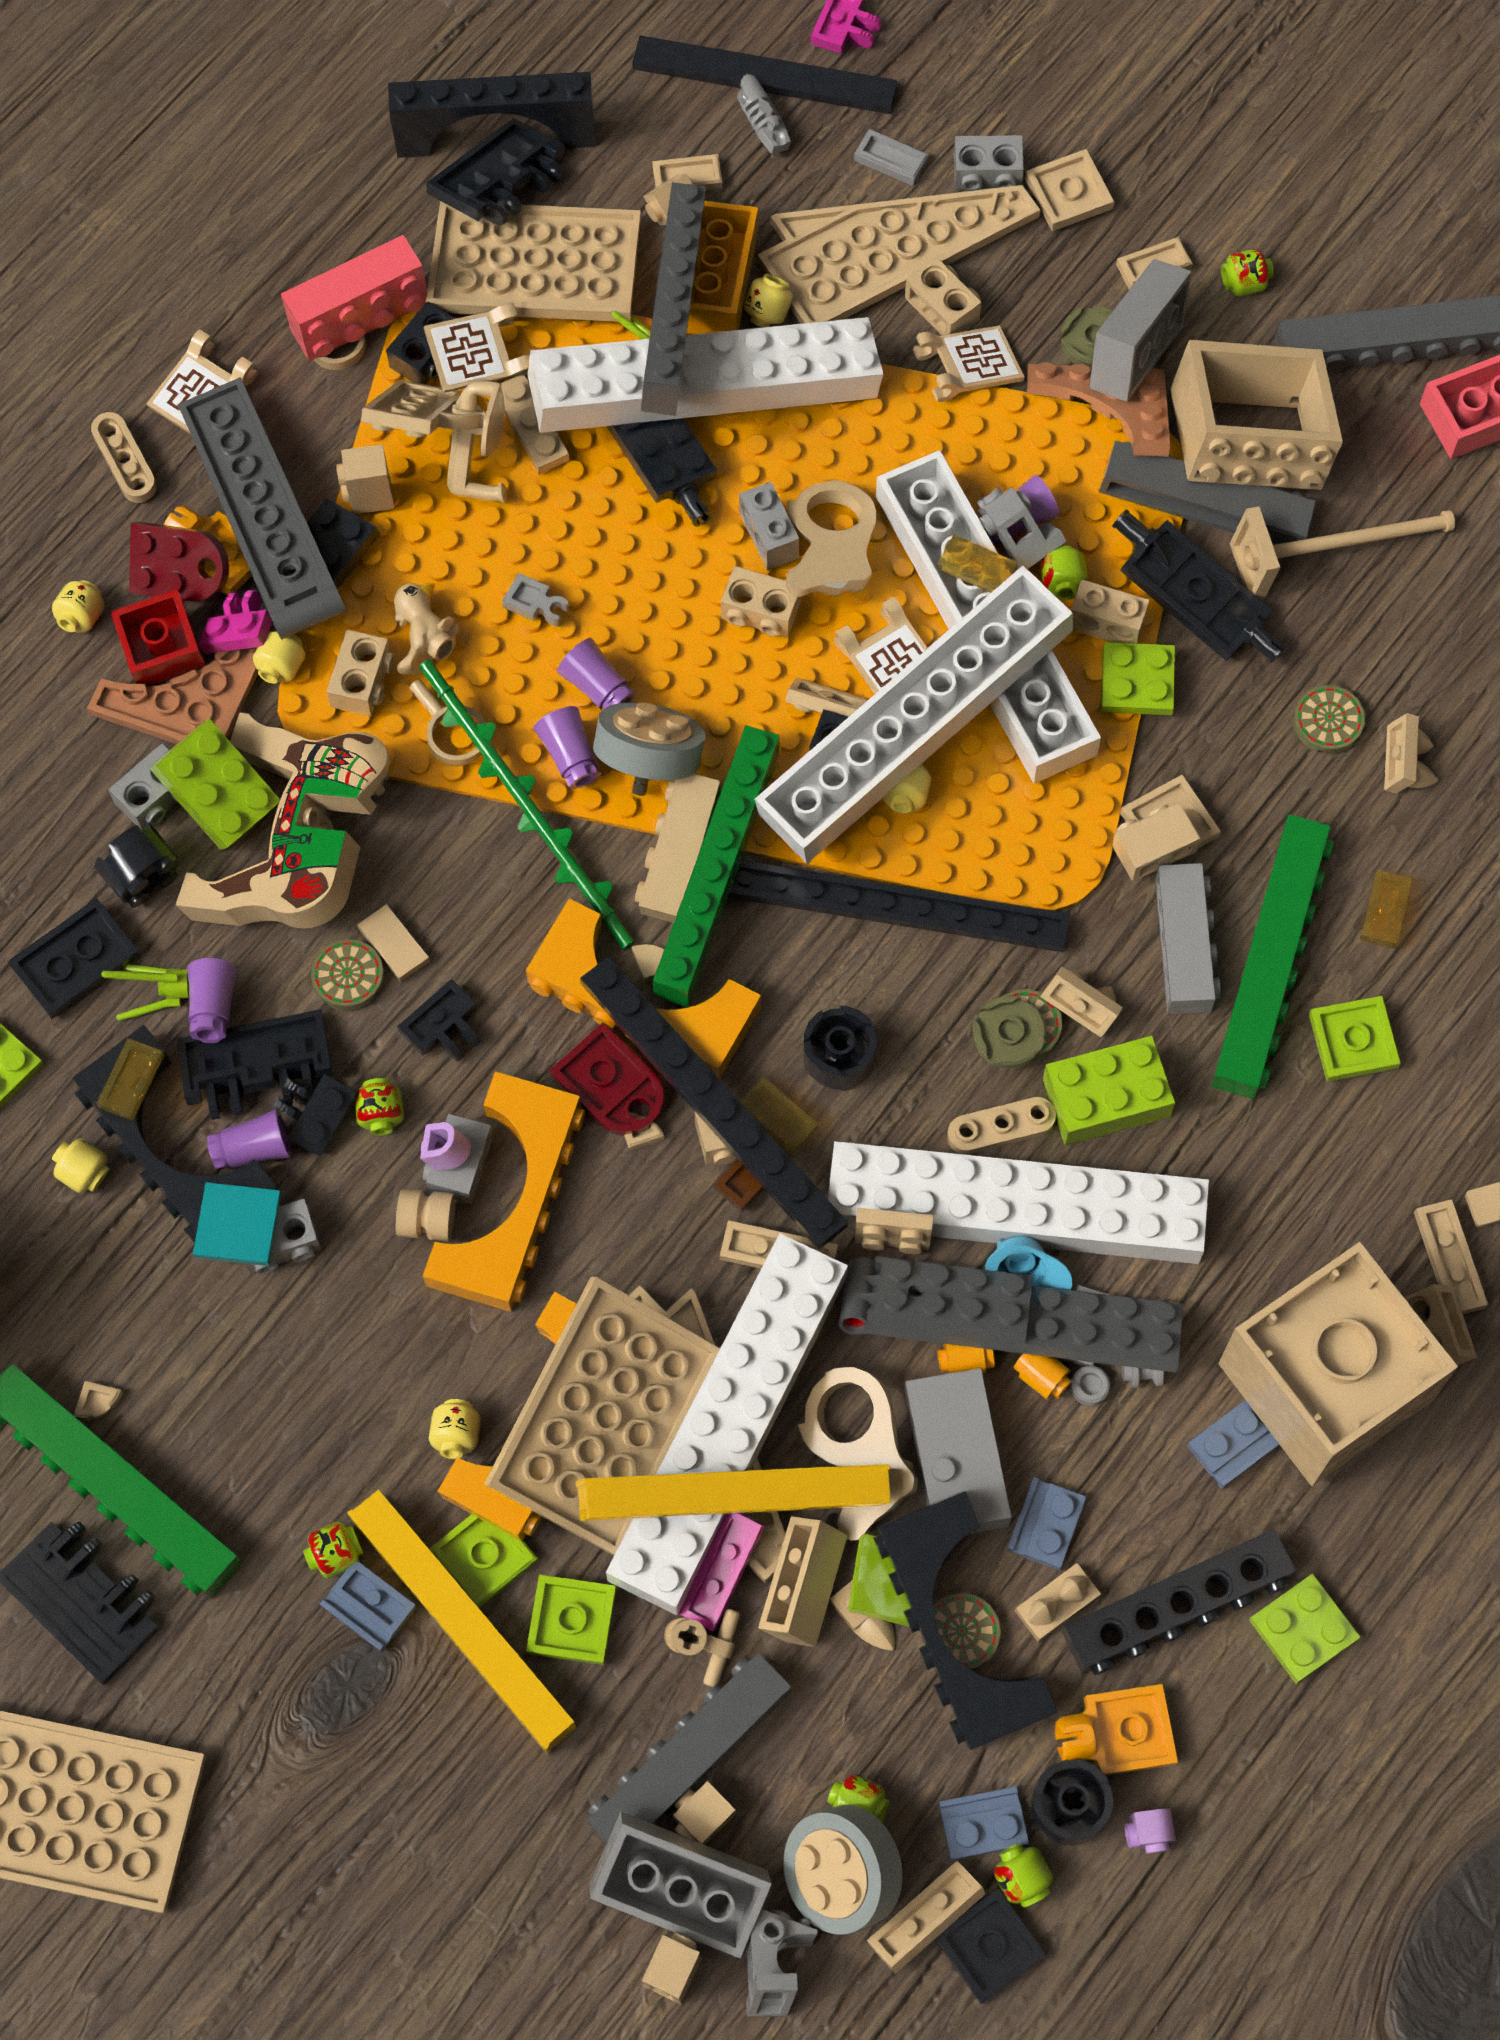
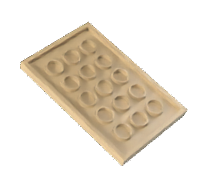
M440 201L426 302L429 301L444 312L452 314L475 315L491 311L505 304L514 303L518 317L618 321L611 314L612 311L616 310L629 321L631 320L641 210L521 205V211L517 215L512 216L507 213L508 221L504 225L498 226L484 218L476 221Z
M590 1277L484 1485L602 1550L615 1555L633 1518L580 1521L579 1495L576 1481L584 1478L656 1475L720 1348L601 1279Z
M0 1711V1879L166 1915L206 1755Z

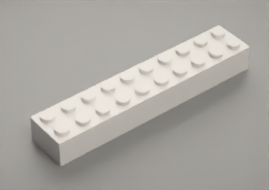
M868 317L687 335L676 416L641 411L649 339L530 350L528 380L540 433L873 399L878 396L883 377Z
M940 450L877 477L876 498L946 626L950 629L1006 581L1010 574ZM1052 650L990 703L1033 784L1098 755L1101 737Z
M1024 566L1020 567L757 796L755 802L758 815L806 864L809 863L1073 631V613Z
M834 1141L828 1200L848 1221L847 1228L856 1229L857 1208L933 1215L931 1237L998 1243L1000 1239L1007 1240L1015 1236H1026L1036 1240L1042 1248L1199 1264L1204 1252L1209 1179Z
M779 1233L656 1475L751 1470L846 1281L848 1265ZM725 1514L633 1518L606 1571L608 1582L678 1615Z

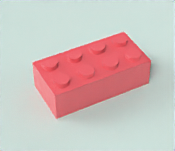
M401 235L281 293L290 330L308 361H311L317 357L327 356L334 349L348 342H355L363 335L377 328L386 327L401 316L419 311L426 304L427 286L421 262L405 236Z
M1500 355L1426 384L1420 406L1450 459L1500 441Z

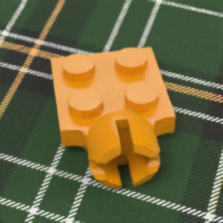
M181 505L176 507L174 511L183 517L180 518L171 512L164 525L203 530L215 536L226 550L229 560V576L221 592L226 595L235 593L252 576V573L227 516L217 511L211 517H204L187 506ZM208 558L205 561V571L209 576L214 577L216 565Z
M1163 1684L1086 1695L1083 1698L1085 1704L1084 1712L1062 1716L1055 1722V1740L1076 1738V1740L1063 1742L1062 1747H1057L1062 1761L1081 1759L1092 1762L1105 1776L1171 1766L1178 1763Z

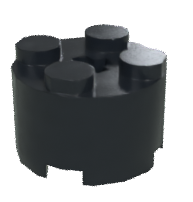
M147 823L143 830L138 825H135L115 838L108 845L112 852L105 860L98 857L94 866L95 870L122 902L128 903L132 908L142 905L148 899V892L157 885L164 888L176 879L178 874L174 869L177 866L179 857L150 823Z
M840 1006L838 1009H829L825 1012L823 1010L819 1011L808 1022L804 1033L803 1052L806 1070L818 1083L832 1089L847 1091L854 1089L856 1085L862 1083L871 1074L876 1061L877 1040L871 1020L860 1010L848 1006ZM840 1045H844L846 1049L839 1051L834 1049V1046L838 1049Z
M1081 1759L1064 1760L1051 1765L1038 1779L1031 1796V1813L1037 1827L1049 1839L1062 1845H1081L1094 1839L1108 1823L1114 1808L1113 1795L1108 1778L1095 1765ZM1072 1794L1077 1795L1080 1798L1077 1804L1082 1806V1809L1074 1808L1072 1811L1066 1809L1064 1806L1066 1802L1062 1800V1796L1070 1798Z

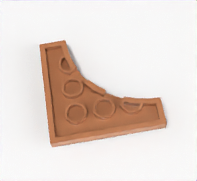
M1048 362L1028 364L1027 394L1050 396L1069 401L1074 397L1084 399L1086 402L1091 403V409L1109 419L1116 417L1123 424V432L1130 441L1133 455L1169 457L1170 437L1165 369L1153 367L1126 402L1089 389L1092 366L1085 364H1074L1072 366L1053 365Z
M258 647L217 652L214 655L215 659L199 671L192 670L184 675L170 679V683L146 687L145 684H126L101 678L87 710L89 715L175 744L180 742L200 723L210 718L228 739L258 675L259 670H257L253 663V655Z

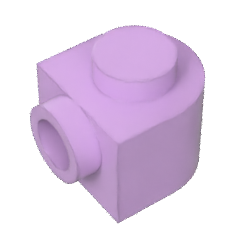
M446 1122L427 1124L425 1126L424 1138L421 1143V1160L436 1171L454 1169L466 1161L471 1150L470 1141L466 1136Z
M1171 1808L1135 1812L1128 1816L1130 1823H1126L1124 1829L1129 1848L1145 1847L1146 1854L1169 1851V1843L1176 1841Z

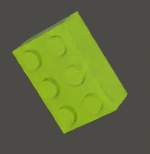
M210 718L200 723L149 767L220 850L232 845L280 802L279 797Z
M1152 1036L1049 1063L1045 1066L1043 1082L1049 1100L1055 1108L1056 1121L1065 1146L1171 1117L1175 1101Z

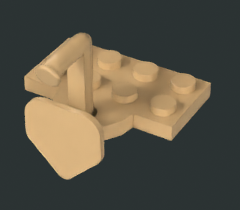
M398 380L362 408L361 422L370 423L373 429L379 431H392L393 428L406 430V435L423 438L427 434L430 435L438 427L453 429L447 478L449 490L459 496L485 501L507 502V489L504 483H499L498 486L469 482L474 435H482L481 455L486 457L497 449L501 439L505 411L501 383L476 380L469 383L463 391L454 390L444 393L441 387ZM477 395L490 397L486 412H483V409L476 405Z

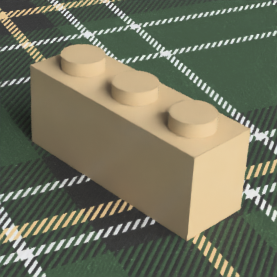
M791 1516L758 1628L787 1643L816 1647L848 1535L821 1520Z

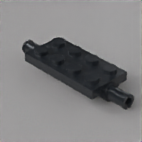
M684 418L606 426L656 503L669 498L677 504H681L695 527L701 525L698 520L699 518L703 524L712 518V511L707 507L698 492L704 483L716 478L718 470Z
M1128 509L1116 519L1112 527L1136 545L1134 548L1136 550L1135 553L1127 560L1120 571L1226 662L1244 643L1246 645L1248 643L1253 645L1271 663L1286 649V644H1283L1263 627L1264 621L1271 615L1273 610L1172 523L1166 520L1158 529H1148Z

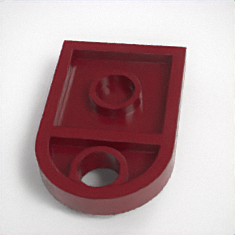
M145 522L131 523L129 593L158 596L178 589L183 600L195 602L212 598L224 588L229 576V560L226 550L215 536L197 529ZM208 558L216 565L214 577L209 576L205 571V561Z
M603 1022L549 1070L550 1076L566 1092L580 1096L581 1107L599 1125L613 1134L625 1136L626 1134L637 1135L651 1128V1124L657 1122L662 1113L664 1094L659 1078ZM636 1103H644L650 1108V1113L643 1119H635L629 1114V1110Z

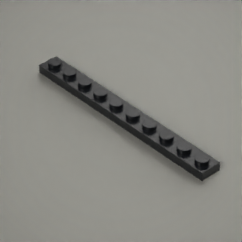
M743 860L740 862L728 898L1057 952H1064L1070 917L1068 913Z
M609 956L580 977V984L819 1250L848 1227V1221Z

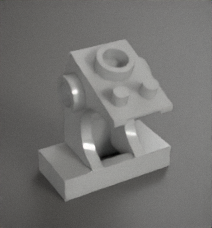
M997 487L977 502L981 508L976 513L981 516L979 520L989 535L992 536L996 533L1004 546L1005 551L999 556L1010 576L1022 566L1026 569L1030 568L1052 550L1066 542L1062 532L1049 522H1045L1040 527L1037 526L1028 511L1032 505L1021 490L1015 492L1012 487L1002 491L1000 487ZM1021 519L1027 530V535L1015 543L1007 528Z
M761 1910L746 1945L749 1991L746 2000L747 2017L788 2015L798 1991L797 1973L785 1974L778 1965L777 1954L787 1948L813 1946L817 1930L809 1927V1920L801 1919L800 1923H798L782 1911Z

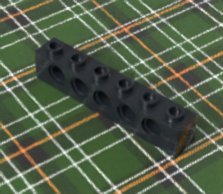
M1272 1529L1070 1622L1064 1626L1062 1634L1082 1675L1092 1670L1094 1676L1115 1667L1116 1665L1113 1660L1126 1654L1129 1659L1143 1655L1151 1650L1148 1644L1162 1638L1164 1643H1168L1183 1636L1186 1633L1184 1630L1186 1626L1197 1622L1199 1627H1202L1221 1617L1219 1611L1232 1606L1234 1611H1237L1255 1602L1253 1595L1266 1589L1269 1595L1285 1589L1290 1585L1288 1579L1293 1576L1296 1570L1276 1530ZM1246 1564L1254 1566L1259 1572V1580L1251 1582L1244 1579L1241 1575L1240 1567ZM1211 1580L1220 1582L1225 1589V1595L1220 1598L1210 1596L1206 1591L1205 1583ZM1176 1596L1185 1598L1190 1604V1612L1186 1614L1175 1612L1171 1607L1170 1599ZM1141 1612L1149 1613L1155 1620V1628L1151 1630L1141 1629L1135 1621V1616ZM1107 1628L1114 1629L1120 1635L1121 1643L1117 1646L1104 1644L1100 1638V1632Z

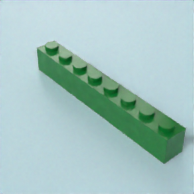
M747 725L744 727L653 979V993L656 998L685 1007L690 1005L758 814L755 798L767 789L779 756L780 735Z
M1288 814L1212 1081V1088L1253 1100L1258 1088L1264 1090L1266 1088L1271 1068L1264 1067L1267 1055L1274 1056L1280 1035L1274 1034L1276 1022H1284L1289 1002L1283 1000L1285 989L1292 990L1296 980L1298 969L1292 968L1295 956L1302 957L1307 937L1301 935L1303 924H1311L1316 904L1309 903L1312 891L1316 893L1320 891L1325 872L1319 871L1321 859L1328 861L1334 841L1327 839L1330 825Z
M11 1364L1 1374L0 1427L7 1422L16 1430L12 1437L28 1451L35 1446L44 1454L40 1461L54 1474L57 1475L61 1470L72 1478L68 1485L83 1499L89 1494L99 1502L95 1509L111 1523L117 1518L128 1527L123 1533L140 1548L145 1542L156 1551L152 1558L169 1572L175 1567L181 1572L184 1577L180 1582L193 1594L198 1596L203 1591L208 1597L212 1598L241 1566L242 1562L15 1365Z

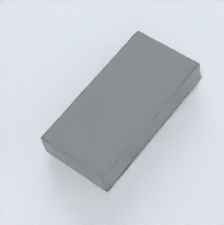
M869 129L854 153V161L914 186L928 162L929 154Z

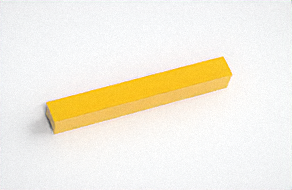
M890 1464L584 1478L576 1481L579 1495L580 1521L870 1507L891 1503L888 1474Z
M378 1489L354 1510L351 1509L347 1512L351 1521L546 1754L549 1755L558 1743L577 1728L574 1724L575 1722Z

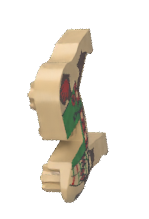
M239 713L230 742L247 762L289 780L274 818L269 844V859L218 881H205L195 873H186L176 906L192 921L242 926L259 921H278L295 928L320 926L333 919L344 907L349 896L360 851V846L346 831L333 829L332 822L321 810L371 815L377 805L370 797L375 794L381 796L385 791L383 782L389 779L387 773L390 763L388 750L378 738L365 732H348L322 740H308L282 728L264 726L255 721L248 713Z

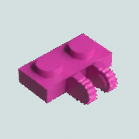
M827 0L811 34L810 44L841 54L847 40H849L853 45L867 49L872 47L875 40L870 32L879 31L882 20L877 15L875 16L861 10L864 0Z
M257 590L245 592L243 599L238 593H229L223 604L224 616L207 619L199 642V647L205 654L264 645L272 619L267 610H260L262 599Z

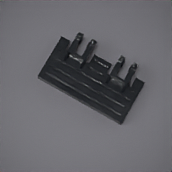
M512 118L426 182L427 194L476 221L484 218L493 224L502 226L508 221L507 213L514 216L521 211L520 200L514 195L517 191L527 185L536 191L539 190V192L545 193L551 188L550 180L559 183L564 178L565 171L557 161L565 156V145Z
M321 1009L226 1028V1038L219 1040L217 1043H203L200 1040L193 1039L191 1036L177 1038L184 1098L187 1106L203 1103L201 1089L206 1088L208 1108L212 1120L221 1119L218 1095L230 1092V1106L234 1115L243 1114L239 1081H242L244 1093L248 1094L276 1088L274 1074L279 1073L282 1097L293 1104L294 1094L284 1086L287 1078L296 1079L303 1077V1085L315 1091L312 1066L315 1067L317 1079H321L324 1073L333 1076Z
M51 1521L0 1572V1583L104 1686L160 1630L147 1615L134 1628L131 1626L152 1604L156 1597L150 1590H147L139 1595L120 1615L114 1608L135 1589L139 1579L131 1573L116 1586L94 1563L80 1575L78 1572L100 1550L102 1543L97 1538H92L67 1562L62 1555L83 1535L86 1527L78 1521L63 1533Z

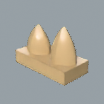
M1406 713L1387 725L1385 791L1397 794L1407 787L1423 788L1431 786L1438 781L1435 774L1426 765L1417 760V755L1426 753L1434 746L1428 736L1418 728L1419 716Z
M1062 966L1040 996L1099 1037L1104 1035L1123 1008L1116 1003V996L1112 986L1095 989L1084 982L1080 970H1067Z
M1076 1563L1016 1607L1015 1612L1037 1642H1039L1098 1599L1101 1593L1079 1564Z

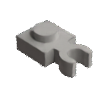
M518 573L502 600L504 608L532 621L536 619L538 614H542L546 622L553 626H559L561 622L560 616L553 614L552 610L555 608H560L564 611L569 610V603L565 598L561 596L549 597V586L521 573Z

